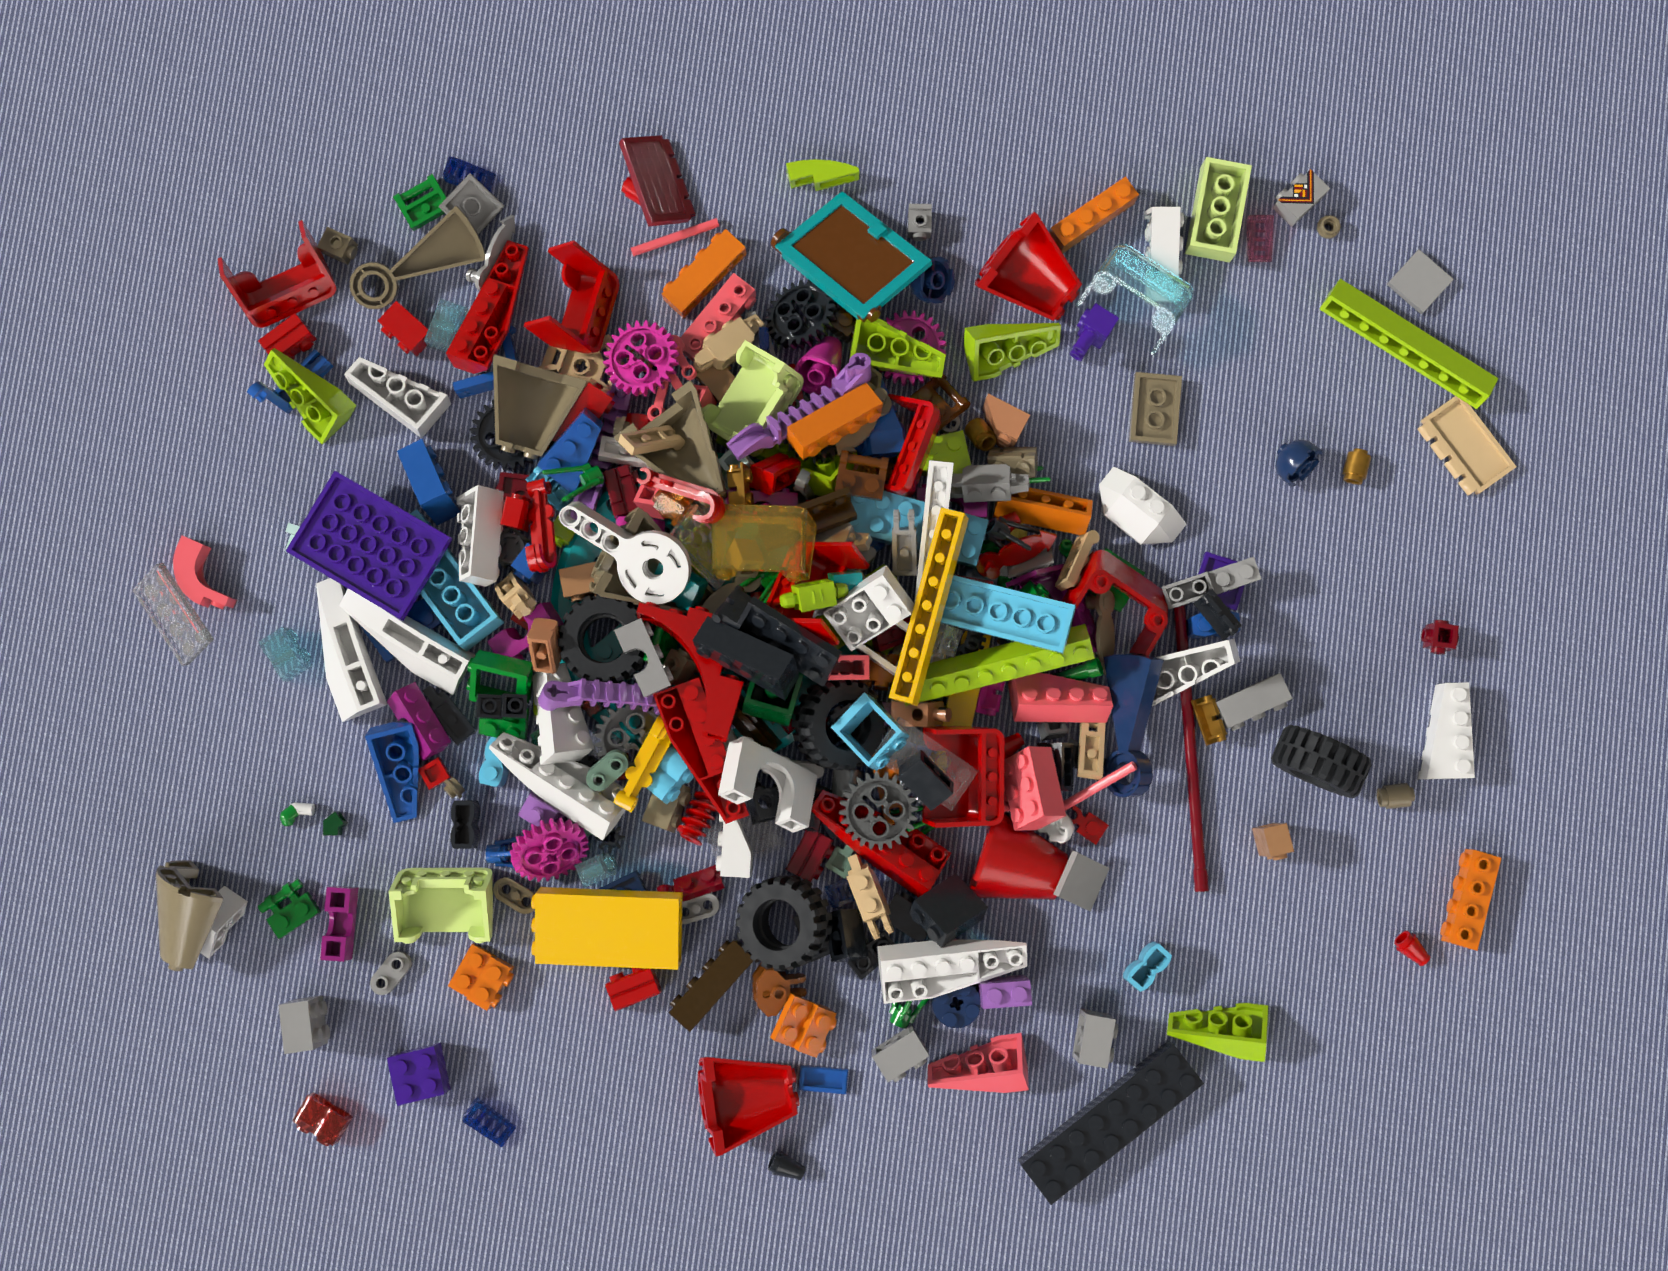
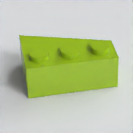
M963 430L936 436L921 476H928L929 460L953 462L952 475L962 474L966 466H971Z

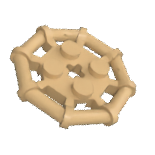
M610 334L605 335L600 351L592 354L548 345L542 364L538 368L586 380V385L592 378L608 390H611L612 382L608 380L606 385L602 381L605 370L609 367L603 364L604 359L600 352L604 348L607 351L611 350L606 344L613 343V338ZM558 350L561 354L557 365H554L552 361ZM582 361L585 362L587 369L578 372L576 364H581Z

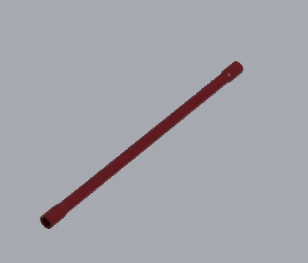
M1186 605L1174 608L1177 652L1189 649ZM1192 687L1180 692L1194 862L1193 878L1194 891L1205 892L1209 891L1205 861L1194 709L1191 703L1193 696Z

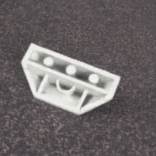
M1113 467L1099 484L1104 516L1140 545L1172 543L1187 525L1173 505L1134 475Z

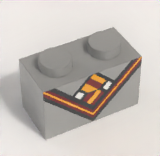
M1311 169L1305 175L1300 173L1291 182L1293 186L1289 190L1284 188L1275 197L1277 202L1273 209L1291 227L1330 190Z

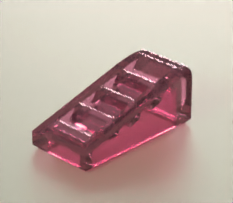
M1274 215L1247 216L1248 262H1272ZM1256 223H1265V228H1255ZM1255 232L1265 233V237H1255ZM1255 242H1265V246H1255ZM1254 251H1265V255H1254Z

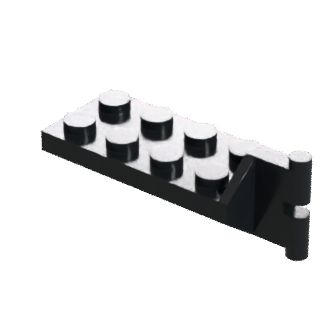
M737 585L726 598V602H723L712 615L713 621L717 623L722 621L728 626L794 655L798 671L812 681L824 686L842 651L753 596L752 598L744 593V588Z

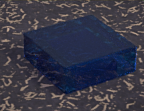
M759 327L760 349L770 354L769 330L767 327Z

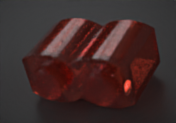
M313 1092L307 1095L292 1121L297 1124L296 1128L301 1132L313 1133L317 1137L316 1140L322 1145L333 1146L339 1142L353 1116Z

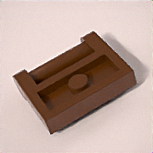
M944 373L942 378L933 377L932 380L910 396V398L930 401L939 407L941 414L939 430L966 411L971 404L966 397H962L946 380L947 376ZM941 387L956 405L951 408L935 390Z
M842 450L835 491L849 486L851 496L882 501L889 458L882 457V459L855 455L850 454L849 451ZM847 463L880 468L879 475L847 470L846 465Z

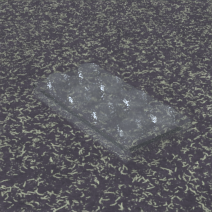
M164 563L156 564L132 590L182 666L189 665L214 640Z
M898 717L896 722L910 737L906 740V745L890 757L886 767L899 774V766L922 750L954 783L953 794L941 803L952 811L978 773V770L901 717ZM892 728L889 730L885 738L882 740V742L880 743L872 757L896 733Z

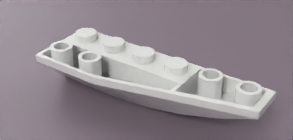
M329 578L316 583L325 672L341 720L345 722L386 706L387 702L357 621L339 606L346 593L344 586Z
M347 589L339 604L341 608L412 673L454 695L468 670L470 659L474 658L475 654L464 650L459 645L406 616L403 621Z
M504 732L489 746V749L542 800L601 840H604L625 812L624 808L613 803L617 793L620 790H624L622 786L613 782L602 791H594L589 788L586 777L591 767L576 761L540 765L541 747ZM595 777L594 781L600 783L603 781V779L601 777Z
M969 939L952 940L942 948L934 941L878 946L883 1002L887 1004L932 999L1027 967V945L1023 942Z

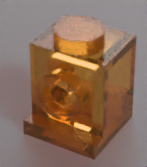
M661 489L657 491L652 499L655 502L653 508L658 510L663 517L673 520L671 525L674 527L684 519L694 501Z

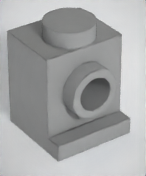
M909 204L908 238H913L914 241H925L927 238H931L932 204ZM916 221H924V223L918 224Z

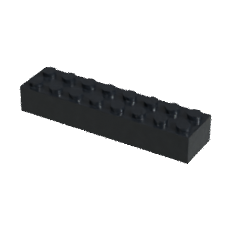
M1168 1040L1021 1156L1018 1161L1050 1205H1052L1204 1083L1176 1046Z

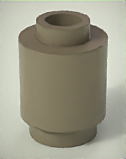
M1407 783L1384 785L1382 788L1377 789L1378 805L1386 809L1410 807L1412 802L1415 801L1414 789L1409 787Z

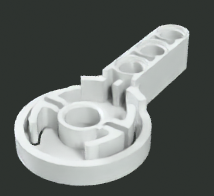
M578 501L572 502L561 509L559 519L565 527L616 559L619 579L625 590L635 599L644 603L663 604L675 599L686 588L691 577V560L684 545L674 536L656 530L643 531L632 535ZM570 509L577 513V520L570 516ZM590 522L597 525L598 532L591 530ZM611 535L616 536L618 538L619 545H615L611 542ZM655 558L662 563L664 569L662 574L655 575L649 571L647 565L649 559Z

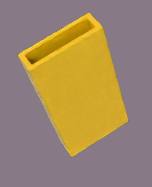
M540 887L533 894L531 900V907L535 909V918L532 919L531 930L535 932V941L532 942L531 953L535 956V964L678 970L682 963L683 892Z

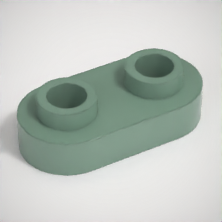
M611 750L592 766L586 777L589 788L594 791H602L619 778L628 768L629 759L627 754L622 750ZM618 761L621 765L619 767H614L612 765V762ZM601 777L603 781L597 783L594 781V778Z

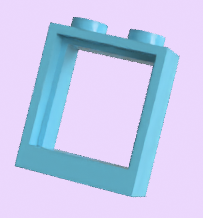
M865 692L831 727L869 768L876 771L884 768L889 763L890 757L896 751L901 750L906 745V740L910 737L895 719L872 696ZM874 709L896 733L871 757L853 738L851 733Z

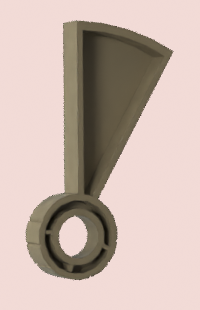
M456 205L391 269L379 262L365 263L357 267L350 277V292L361 306L368 309L384 308L395 300L399 288L398 280L484 261L486 253L473 225ZM368 275H378L383 279L385 290L382 295L372 297L364 291L363 281Z

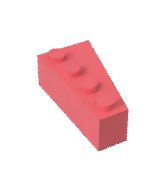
M1036 673L1012 679L1008 682L1014 722L1107 723L1113 707L1108 686L1045 673Z

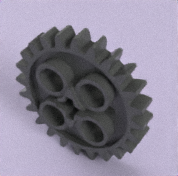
M615 704L616 711L611 708L607 709L609 717L600 716L604 724H596V727L601 732L593 735L600 738V741L596 742L594 746L601 747L602 749L597 753V756H605L608 752L615 749L622 750L625 753L630 749H634L636 754H638L640 749L635 743H628L630 736L619 726V722L625 725L629 733L637 734L635 740L642 747L645 736L649 734L659 715H655L653 707L647 712H643L640 705H637L635 710H632L629 704H624L622 708H617ZM637 715L640 719V724L637 728L633 729L629 725V719L631 716ZM615 730H618L622 735L621 741L617 744L612 743L610 739L611 733ZM618 761L612 762V765L614 767H619L621 765ZM634 761L628 763V768L631 766L636 767Z
M875 771L874 777L871 778L868 772H866V780L863 781L857 776L858 784L856 786L849 783L852 791L843 792L848 799L840 801V804L846 807V809L839 811V814L846 815V818L841 820V824H849L845 832H854L851 838L853 841L858 837L861 838L860 846H863L867 841L869 842L870 850H872L874 844H878L879 850H882L883 843H887L891 849L893 840L901 844L899 836L909 837L905 831L907 828L914 830L910 820H917V817L912 812L917 811L918 807L911 805V803L916 801V798L908 797L911 790L909 788L904 790L901 783H897L898 776L896 774L891 779H888L887 771H885L883 777H880L878 771ZM873 788H883L884 796L881 799L872 798L871 791ZM862 796H867L877 807L883 805V812L895 822V825H891L879 813L876 816L873 815L875 812L873 807L865 802ZM894 803H899L902 806V812L896 816L890 814V806ZM864 805L868 808V813L865 817L855 815L854 812L857 806ZM878 821L886 824L885 831L880 834L873 831V825Z

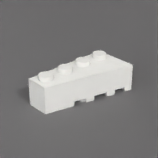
M1151 207L1144 211V220H1149L1145 229V240L1149 242V247L1146 248L1145 262L1146 266H1150V270H1146L1145 273L1146 303L1178 302V298H1181L1182 285L1178 284V276L1182 274L1183 267L1182 260H1179V251L1183 249V237H1180V227H1183L1184 213H1180L1181 207Z
M361 357L344 374L350 385L420 438L428 432L451 405L447 394L432 390L424 384L411 381L403 375L390 372L386 368Z
M477 485L456 497L457 505L461 506V513L457 514V523L462 524V530L458 534V543L462 545V550L458 554L459 581L486 587L496 582L499 577L498 557L501 553L500 535L503 530V525H500L505 503L503 491Z
M1235 638L1156 657L1164 660L1152 706L1240 662Z
M559 663L557 673L537 672L532 679L534 704L537 705L538 710L536 724L539 725L540 730L538 746L541 747L542 751L540 765L579 761L594 749L580 706L563 707L547 711L542 709L538 703V697L547 682H572L566 663Z
M1469 682L1435 685L1430 711L1431 719L1426 731L1427 740L1421 758L1423 761L1417 779L1475 778Z

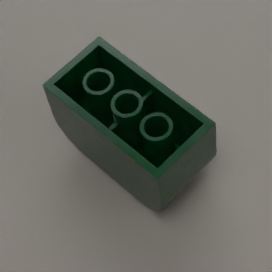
M799 672V678L786 700L750 681L742 713L789 726L804 674Z

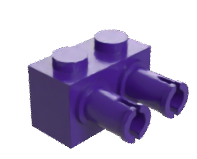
M1097 303L1094 304L1092 309L1087 307L1077 324V327L1080 328L1077 333L1079 338L1073 345V349L1069 353L1070 356L1078 361H1082L1091 345L1100 350L1115 327L1119 317Z

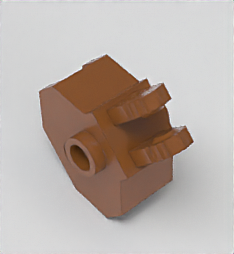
M760 963L752 974L753 999L767 1017L777 1016L786 1004L790 993L800 997L806 996L805 988H790L791 984L804 983L806 975L803 973L786 974L785 971H774L773 968L766 969L761 967Z

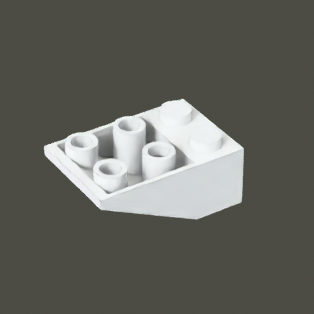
M886 565L865 578L851 589L848 595L837 600L836 606L828 607L823 611V614L848 648L853 651L911 615L914 603Z
M719 814V822H723V831L718 832V846H722V854L717 856L716 871H720V876L750 878L752 876L753 851L741 822L738 819L726 824Z

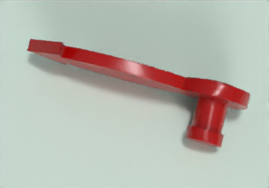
M1039 530L1041 535H1029L1019 538L1031 546L1029 551L1011 542L998 553L985 552L979 556L976 569L980 575L989 579H996L1000 575V569L1003 566H1012L1026 562L1041 553L1045 547L1047 552H1049L1057 535Z

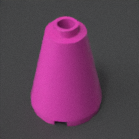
M833 336L822 338L820 343L818 342L796 363L794 370L802 375L804 379L802 387L804 392L808 394L814 392L819 396L822 386H826L829 389L832 388V379L841 371L842 344L837 338Z

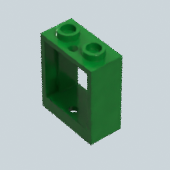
M478 650L476 656L471 658L468 663V672H471L466 689L469 690V700L476 702L477 694L527 695L528 706L532 691V662ZM481 670L516 678V693L480 685Z

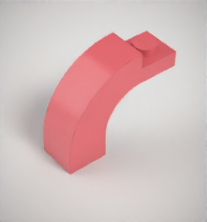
M182 535L175 549L173 559L175 579L182 592L190 600L204 607H209L211 604L220 609H224L225 606L234 608L237 600L212 589L204 578V563L211 548Z

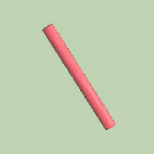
M717 218L631 247V251L634 257L720 226Z
M1131 761L1064 800L1065 811L1137 770L1136 764Z

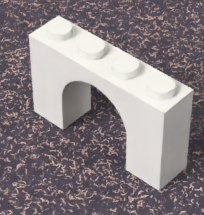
M743 736L729 742L718 795L735 804L752 799L759 769L764 770L774 779L779 791L775 824L791 832L808 828L817 775L809 771L808 768L795 764L789 758L778 755L772 749L761 746L750 737Z

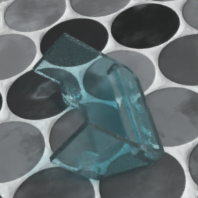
M1119 244L1113 248L1077 302L1076 307L1080 308L1093 290L1099 294H1108L1113 291L1117 283L1157 308L1151 322L1154 329L1163 335L1150 353L1154 356L1190 303L1194 291L1189 283L1127 244Z

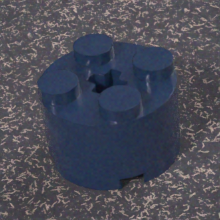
M973 985L931 999L935 1016L947 1027H966L980 1013V996ZM953 997H957L958 1000L962 999L959 1002V1007L955 1008L954 1005H950L953 1002Z

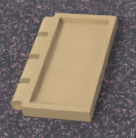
M1454 396L1421 420L1423 425L1417 428L1426 442L1434 438L1435 442L1430 447L1440 460L1445 457L1449 458V461L1444 463L1454 479L1462 475L1463 479L1458 484L1467 496L1473 492L1476 495L1480 494L1517 467L1472 407L1457 396Z

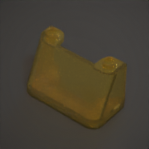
M725 504L723 517L718 522L712 524V572L721 580H730L731 577L736 576L737 571L781 572L786 577V580L794 583L801 582V580H809L817 525L809 512L798 506Z

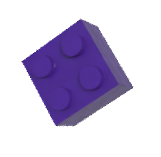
M441 1042L395 1053L387 1057L397 1106L444 1095L451 1090Z

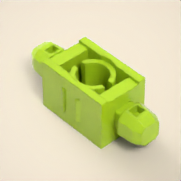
M821 579L791 585L792 592L782 594L779 599L781 607L795 608V610L806 612L836 606V598L848 595V586L844 583H834V581L829 579Z

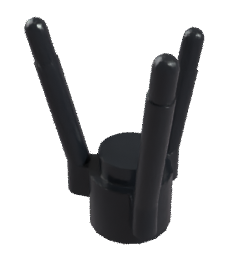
M1002 516L993 518L987 525L985 532L988 535L987 539L992 541L1000 550L1004 545L999 540L1005 541L1006 539L1011 540L1028 551L1031 550V546L1010 534L1011 529L1008 526L1040 534L1039 529L1009 521Z

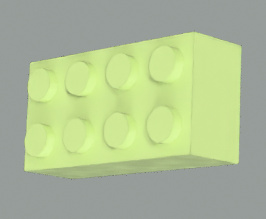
M1210 157L1205 158L1200 167L1185 254L1231 262L1237 251L1252 165Z

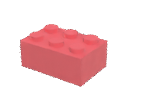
M1028 746L1004 760V784L1014 831L1038 830L1066 816L1051 747Z

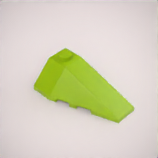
M856 319L849 360L856 353H864L870 357L871 367L875 370L942 378L946 354L922 341L916 340L904 331L894 328L882 319H877L875 322H870L868 319L865 322Z
M275 348L270 351L264 366L279 389L285 390L291 401L289 404L293 409L297 408L304 420L301 422L304 427L321 444H324L349 420L356 405L339 388Z

